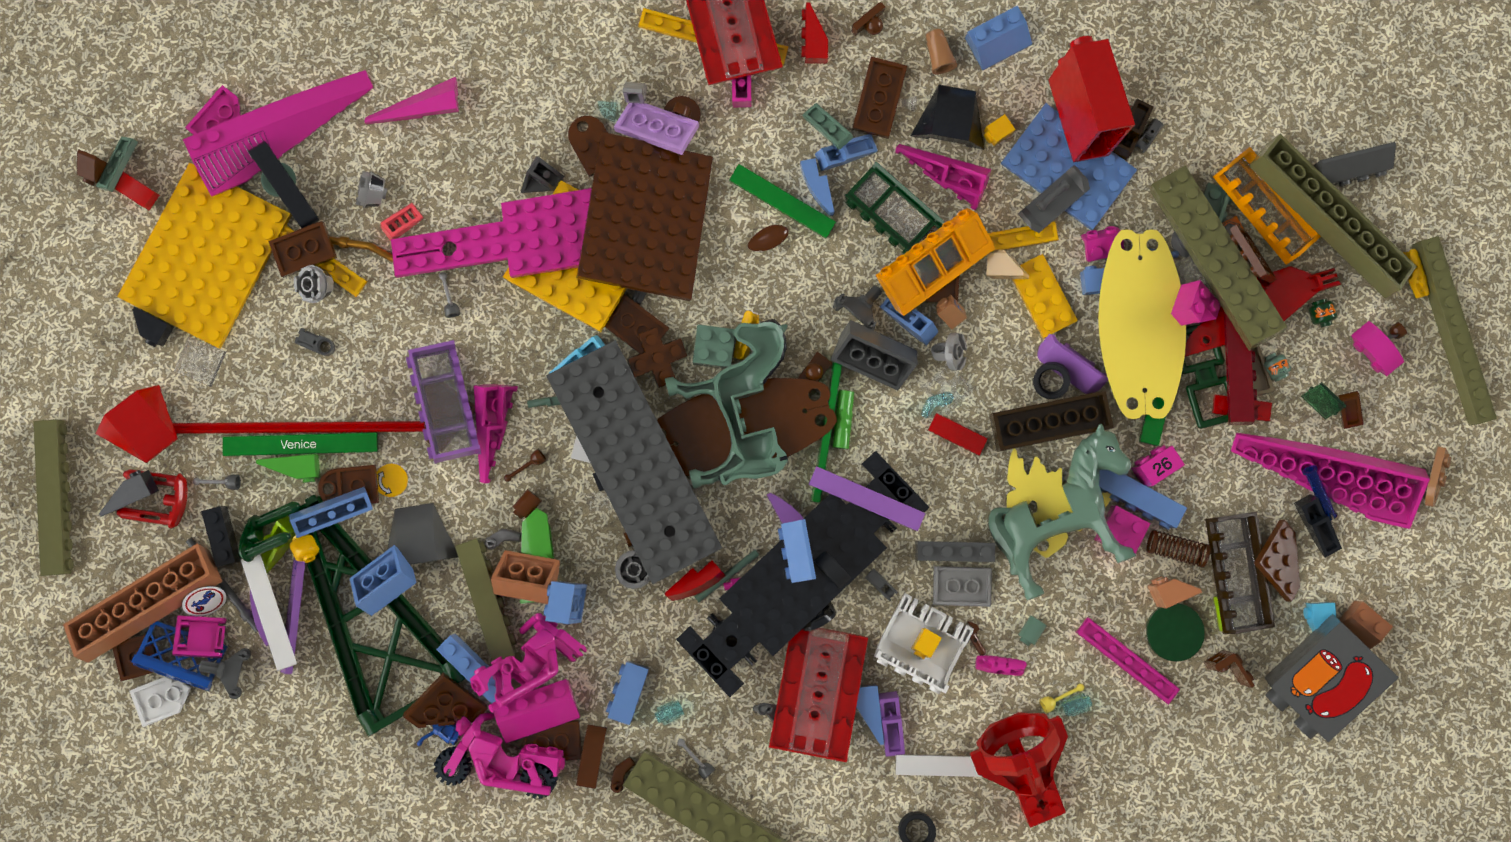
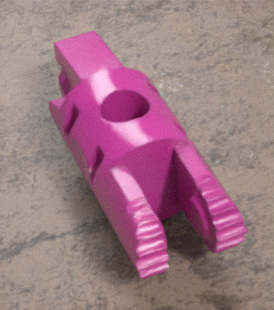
M977 656L975 661V668L977 670L1003 675L1022 676L1027 667L1026 662L1023 660L999 656Z

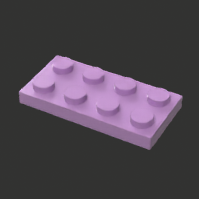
M628 103L616 122L614 129L615 132L682 155L699 128V122L646 103Z

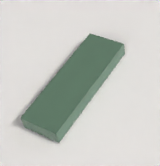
M817 103L803 114V118L839 150L853 139V135Z
M123 136L120 138L96 187L113 192L138 143L136 140Z

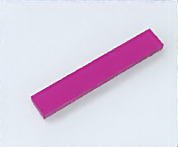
M1089 617L1084 620L1076 631L1078 635L1169 705L1180 691L1177 686Z

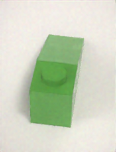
M317 454L256 460L258 465L295 479L303 480V483L315 482V478H321L319 455Z

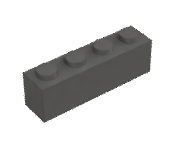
M915 541V560L995 562V543Z

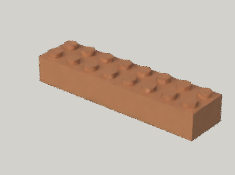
M198 543L63 624L74 657L89 663L180 608L184 598L192 591L201 587L216 586L221 583L222 579L210 550Z

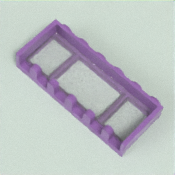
M454 340L408 350L409 357H406L408 369L412 368L413 375H410L412 386H416L418 391L414 393L416 404H421L422 408L418 413L420 421L425 422L426 429L422 430L425 441L429 440L431 446L427 448L429 459L433 458L434 463L437 464L473 454H481Z

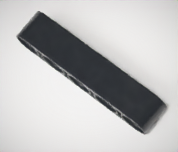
M263 141L250 149V155L299 226L304 228L320 221L267 142Z

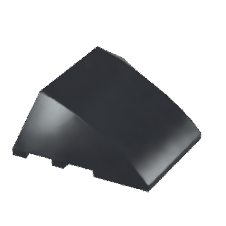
M938 85L911 137L928 140L929 138L984 150L976 91Z

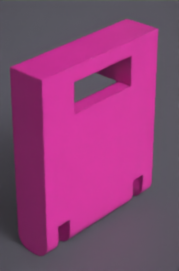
M177 616L173 656L222 658V653L215 652V650H223L226 626L218 625L226 624L227 619ZM182 627L189 628L187 646L186 644H179Z

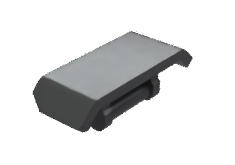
M1073 165L1021 210L1018 215L1031 230L1040 233L1090 189L1088 179Z

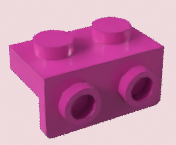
M1108 226L1104 230H1090L1086 234H1082L1081 239L1085 245L1086 260L1091 262L1107 258L1113 240L1121 230L1115 226ZM1122 240L1121 242V248L1123 250H1125L1124 240Z

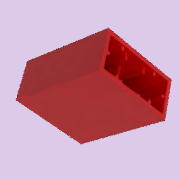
M1088 35L1073 40L1066 55L1058 60V66L1048 81L1074 163L1109 156L1135 126V122L1109 39L1093 41L1092 36Z

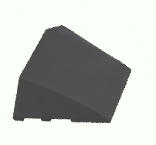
M434 503L394 510L387 550L395 545L410 565L458 557L456 548Z

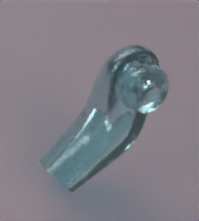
M943 392L929 397L920 414L925 418H929L936 407L951 404L954 399L953 394Z

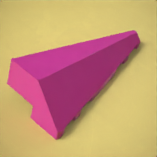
M453 77L365 117V124L423 118L422 116L459 112L457 79Z
M902 144L896 147L895 153L899 154L901 152L910 159V164L914 165L916 163L924 169L923 173L944 189L950 188L958 194L957 198L959 200L965 199L969 202L973 210L977 209L988 184L991 169Z
M498 384L474 385L476 430L481 454H478L481 483H490L491 481L488 478L491 467H495L494 455L496 450H500L508 423L505 418L508 408L512 409L513 403L510 401L513 392H517L518 386Z

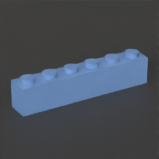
M1100 470L1099 486L1101 492L1110 493L1111 496L1109 498L1112 501L1118 503L1120 500L1125 503L1124 507L1134 512L1136 510L1142 512L1144 518L1150 521L1153 519L1159 521V526L1167 530L1178 527L1187 507L1127 475H1118L1109 470Z

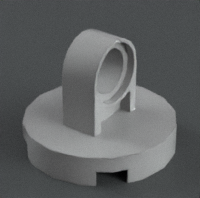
M950 333L946 343H937L931 347L934 360L946 361L951 371L964 368L967 357H963V350H967V345L963 334Z

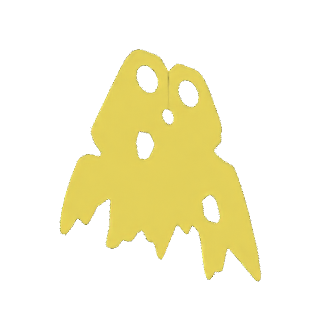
M1013 449L1008 465L1007 481L1009 485L1016 489L1007 494V508H1012L1023 501H1027L1028 505L1032 500L1037 503V512L1033 513V517L1037 524L1047 519L1053 521L1059 519L1058 515L1067 511L1073 513L1062 487V468H1059L1056 472L1051 471L1047 473L1045 466L1040 463V459L1034 457L1033 465L1027 475L1024 470L1023 458H1018L1017 450ZM1108 492L1102 493L1105 507L1111 501V498H1109L1111 494ZM1067 533L1047 539L1049 547L1046 551L1038 550L1037 546L1034 548V551L1045 558L1050 557L1066 544L1068 539Z

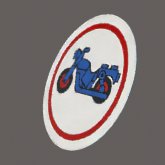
M214 586L198 588L184 598L182 608L187 614L192 616L212 614L225 604L226 593L221 588Z

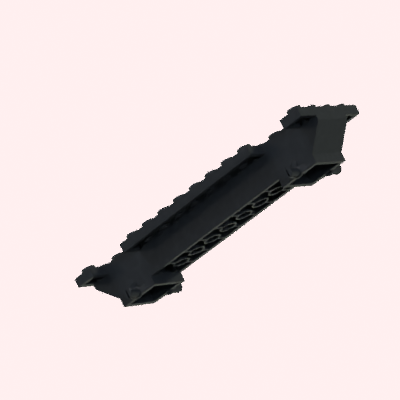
M877 451L873 452L861 464L874 477L865 486L866 488L922 512L930 508ZM829 494L804 518L816 579L791 583V579L787 580L785 568L788 567L787 559L783 560L781 548H785L784 540H780L719 598L732 612L726 619L720 621L711 613L707 619L715 627L704 640L691 626L676 640L719 687L731 697L744 685V682L731 669L743 658L753 666L757 660L750 654V651L759 642L772 656L784 647L887 549L874 533L883 525L893 533L897 527L889 519L850 502L845 504L841 498ZM825 551L851 577L841 588L815 563V560ZM733 635L737 638L735 646H729L726 643L728 636Z

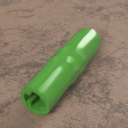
M838 391L835 414L837 422L834 429L833 448L849 449L853 416V391Z

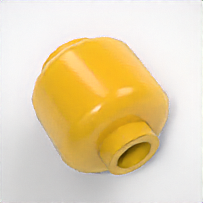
M310 534L299 538L294 536L289 545L295 560L299 562H312L319 552V547L314 537Z

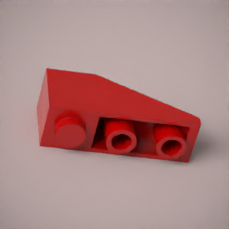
M806 2L805 9H802V20H805V27H802L801 39H805V46H801V57H805V63L827 64L828 38L810 2Z

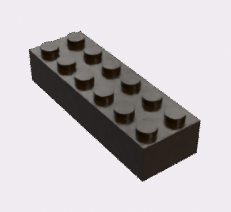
M1106 390L995 412L989 415L997 452L1095 433L1099 424L1103 425L1104 431L1114 428Z

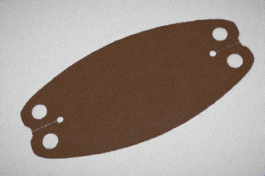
M768 378L767 382L763 385L764 390L762 392L739 399L742 412L739 414L740 419L744 418L747 431L744 432V435L774 427L777 443L786 453L787 457L822 438L837 422L835 412L829 408L828 404L830 398L829 388L819 381L796 378ZM811 389H818L821 396L818 400L813 401L809 398L808 393ZM698 395L657 419L660 427L666 431V439L685 476H690L689 470L693 469L703 472L715 469L728 458L731 449L730 431L726 419L712 395ZM806 408L807 413H803L802 410ZM823 414L826 416L827 423L824 426L816 425L815 417L817 415ZM675 441L678 442V446L673 445ZM775 452V454L772 456V458H776V457H777V453H776V452Z

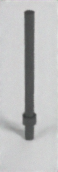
M192 537L186 541L189 547L197 544ZM220 574L222 582L218 585L240 612L242 620L244 622L247 621L253 631L257 633L258 630L252 611L245 607Z

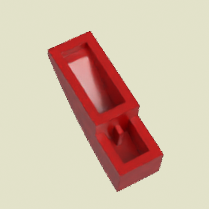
M124 171L114 188L148 211H150L160 196Z
M711 560L699 572L692 568L664 594L671 601L688 598L717 584L726 574Z

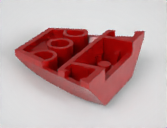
M160 385L136 390L103 416L95 433L145 463H148L178 439Z

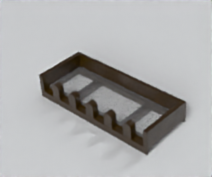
M1257 512L1205 519L1223 634H1240L1275 627L1268 580L1254 564L1262 550V538L1260 536Z

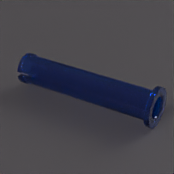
M1317 466L1306 467L1302 473L1307 477L1325 515L1329 516L1330 521L1333 520L1331 515L1335 519L1338 515L1317 473Z

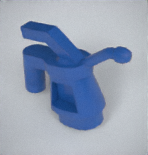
M436 724L432 725V732L423 736L417 742V746H421L425 739L434 734L438 735L447 744L451 743L452 745H455L461 736L456 731V724L438 726Z

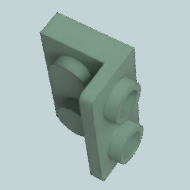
M1208 182L1203 194L1220 221L1224 222L1228 214L1226 211L1227 205H1230L1232 199L1222 187Z

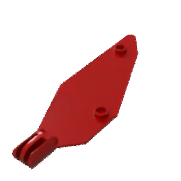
M1289 266L1273 271L1277 280L1272 283L1262 281V279L1256 277L1283 321L1288 319L1318 292L1341 285L1339 280L1332 282L1338 279L1337 273L1332 274L1336 271L1335 267L1311 274ZM1222 306L1216 319L1202 322L1198 328L1194 329L1186 341L1184 357L1225 345L1224 312ZM1203 339H1207L1208 343H1204Z

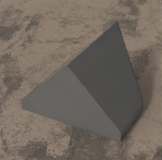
M536 156L526 172L521 193L554 192L559 182L565 176L539 156Z

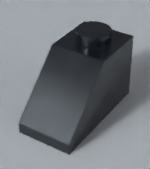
M134 307L132 311L140 336L146 339L145 343L156 347V345L164 347L174 326L142 309Z

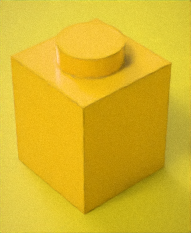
M1004 114L986 126L984 137L988 143L996 146L1011 136L1016 129Z
M922 628L911 647L915 651L914 655L923 660L925 657L931 658L942 637L926 628Z

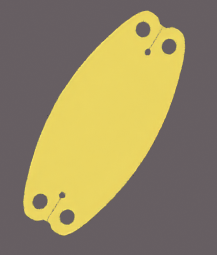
M1152 229L1146 230L1143 234H1136L1132 230H1121L1116 235L1109 250L1100 289L1098 325L1103 362L1117 405L1128 419H1137L1142 415H1150L1152 418L1160 419L1169 413L1177 394L1185 356L1186 325L1181 326L1171 314L1181 287L1178 272L1164 237L1159 231ZM1149 239L1157 240L1158 248L1151 251L1147 248L1146 244ZM1122 240H1131L1133 245L1129 251L1121 248ZM1139 255L1142 256V260H1138ZM1143 388L1147 389L1146 393L1142 391ZM1131 397L1138 401L1137 408L1133 410L1129 409L1126 405V401ZM1156 397L1162 398L1164 400L1163 408H1154L1152 404L1153 399Z

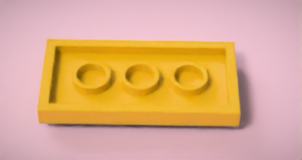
M1043 254L1020 265L1029 275V279L1012 280L1042 338L1078 321Z

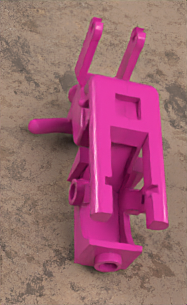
M535 613L519 629L520 634H525L532 626L537 631L521 647V650L525 653L523 661L519 662L513 656H508L505 659L499 657L491 662L492 666L486 668L484 665L474 671L475 675L470 678L471 687L480 697L489 690L488 682L491 676L493 677L496 684V701L488 707L491 712H494L557 675L558 661L556 649L567 657L570 662H575L577 660L572 655L576 658L584 656L579 649L586 653V647L565 630H558L556 628L558 623L545 621L546 616L541 613ZM514 678L521 686L514 689L511 686V679Z

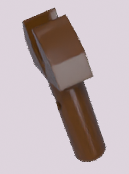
M967 621L970 627L974 628L970 640L979 655L983 656L986 654V650L977 637V631L980 629L977 624Z

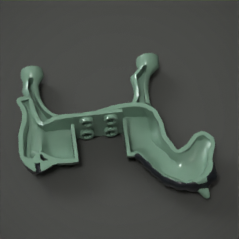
M775 319L765 320L759 324H739L735 328L734 336L737 341L747 345L753 352L742 362L728 366L712 379L698 383H682L674 377L665 378L669 397L680 394L688 399L700 394L712 395L717 401L730 431L731 449L728 458L723 464L705 472L697 469L689 470L693 489L699 488L702 485L713 484L716 481H720L725 486L739 478L758 479L778 474L786 465L788 458L777 443L774 427L744 435V432L747 431L744 418L740 419L739 414L742 413L739 399L762 392L764 390L763 385L767 382V379L771 377L784 360L787 350L785 336L787 324L780 325ZM775 452H776V453H777V457H776V458H772V456H773V455L775 454Z

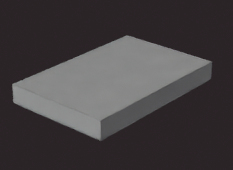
M934 566L933 605L991 607L992 568Z

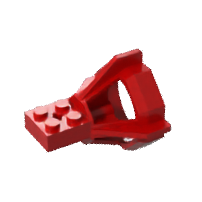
M1018 712L990 724L976 742L978 749L970 753L977 774L1015 792L1025 820L1030 828L1066 813L1054 781V771L1068 738L1061 717L1056 716L1049 719L1045 713ZM1040 736L1044 737V740L1032 749L1025 751L1020 738ZM1008 744L1012 756H994L1002 746Z

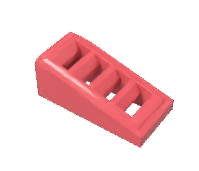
M411 203L382 221L380 226L391 241V239L399 238L420 222L423 216ZM408 211H410L413 214V216L415 217L414 219H411V217L407 213ZM403 215L407 219L408 223H405L401 218ZM395 221H398L401 224L400 228L397 226ZM391 225L395 231L392 232L389 226Z

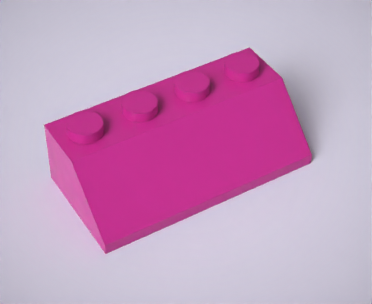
M567 679L532 690L494 711L497 725L506 744L581 718L570 682Z

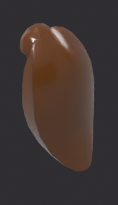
M771 225L763 228L752 237L748 243V248L752 251H766L775 248L788 237L787 227Z

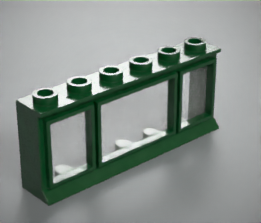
M875 162L854 187L845 194L847 206L852 210H858L861 213L860 217L867 223L870 221L874 225L873 228L880 235L884 233L889 238L888 242L895 248L898 246L903 250L902 254L908 252L913 245L927 238L928 234L935 232L945 223L943 219L878 162ZM950 238L935 249L941 261L953 250L955 245ZM930 254L916 264L917 268L923 273L926 271L930 274L936 268Z

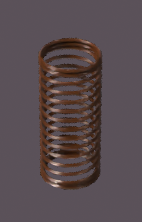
M1154 529L1149 535L1146 551L1149 554L1155 553V555H1158L1159 553V556L1163 555L1164 558L1167 556L1168 559L1172 558V560L1176 559V561L1180 559V562L1184 561V563L1188 562V564H1193V566L1197 565V567L1204 568L1208 563L1211 548L1209 544L1191 541L1190 539L1187 540L1186 538L1174 536L1173 534L1170 535L1169 533L1166 534L1165 532L1162 533ZM1168 541H1169L1168 549H1167V552H1166V555H1165V549H1166L1167 543H1168ZM1164 542L1163 551L1161 553L1162 544ZM1172 542H1173L1172 551H1171V554H1170V556H1169V551H1170V548H1171V545H1172ZM1181 543H1182L1180 555H1179V557H1178V559H1177L1178 551H1179L1180 545H1181ZM1176 544H1177L1176 553H1175V556L1173 557L1174 549H1175V546H1176ZM1185 545H1186L1184 557H1183V559H1182L1183 549H1184V547H1185ZM1189 546H1190L1189 555H1188V558H1187V560H1186V554H1187L1188 548H1189ZM1198 547H1199L1198 556H1197V559H1196V561H1195V563H1194L1195 554H1196V551H1197V549H1198ZM1206 547H1207L1206 557H1205V560H1204V562H1203V564H1202V561H1203V558H1204L1205 549H1206ZM1193 548H1194V554H1193L1192 560H1191V562H1190V556H1191L1192 550H1193Z

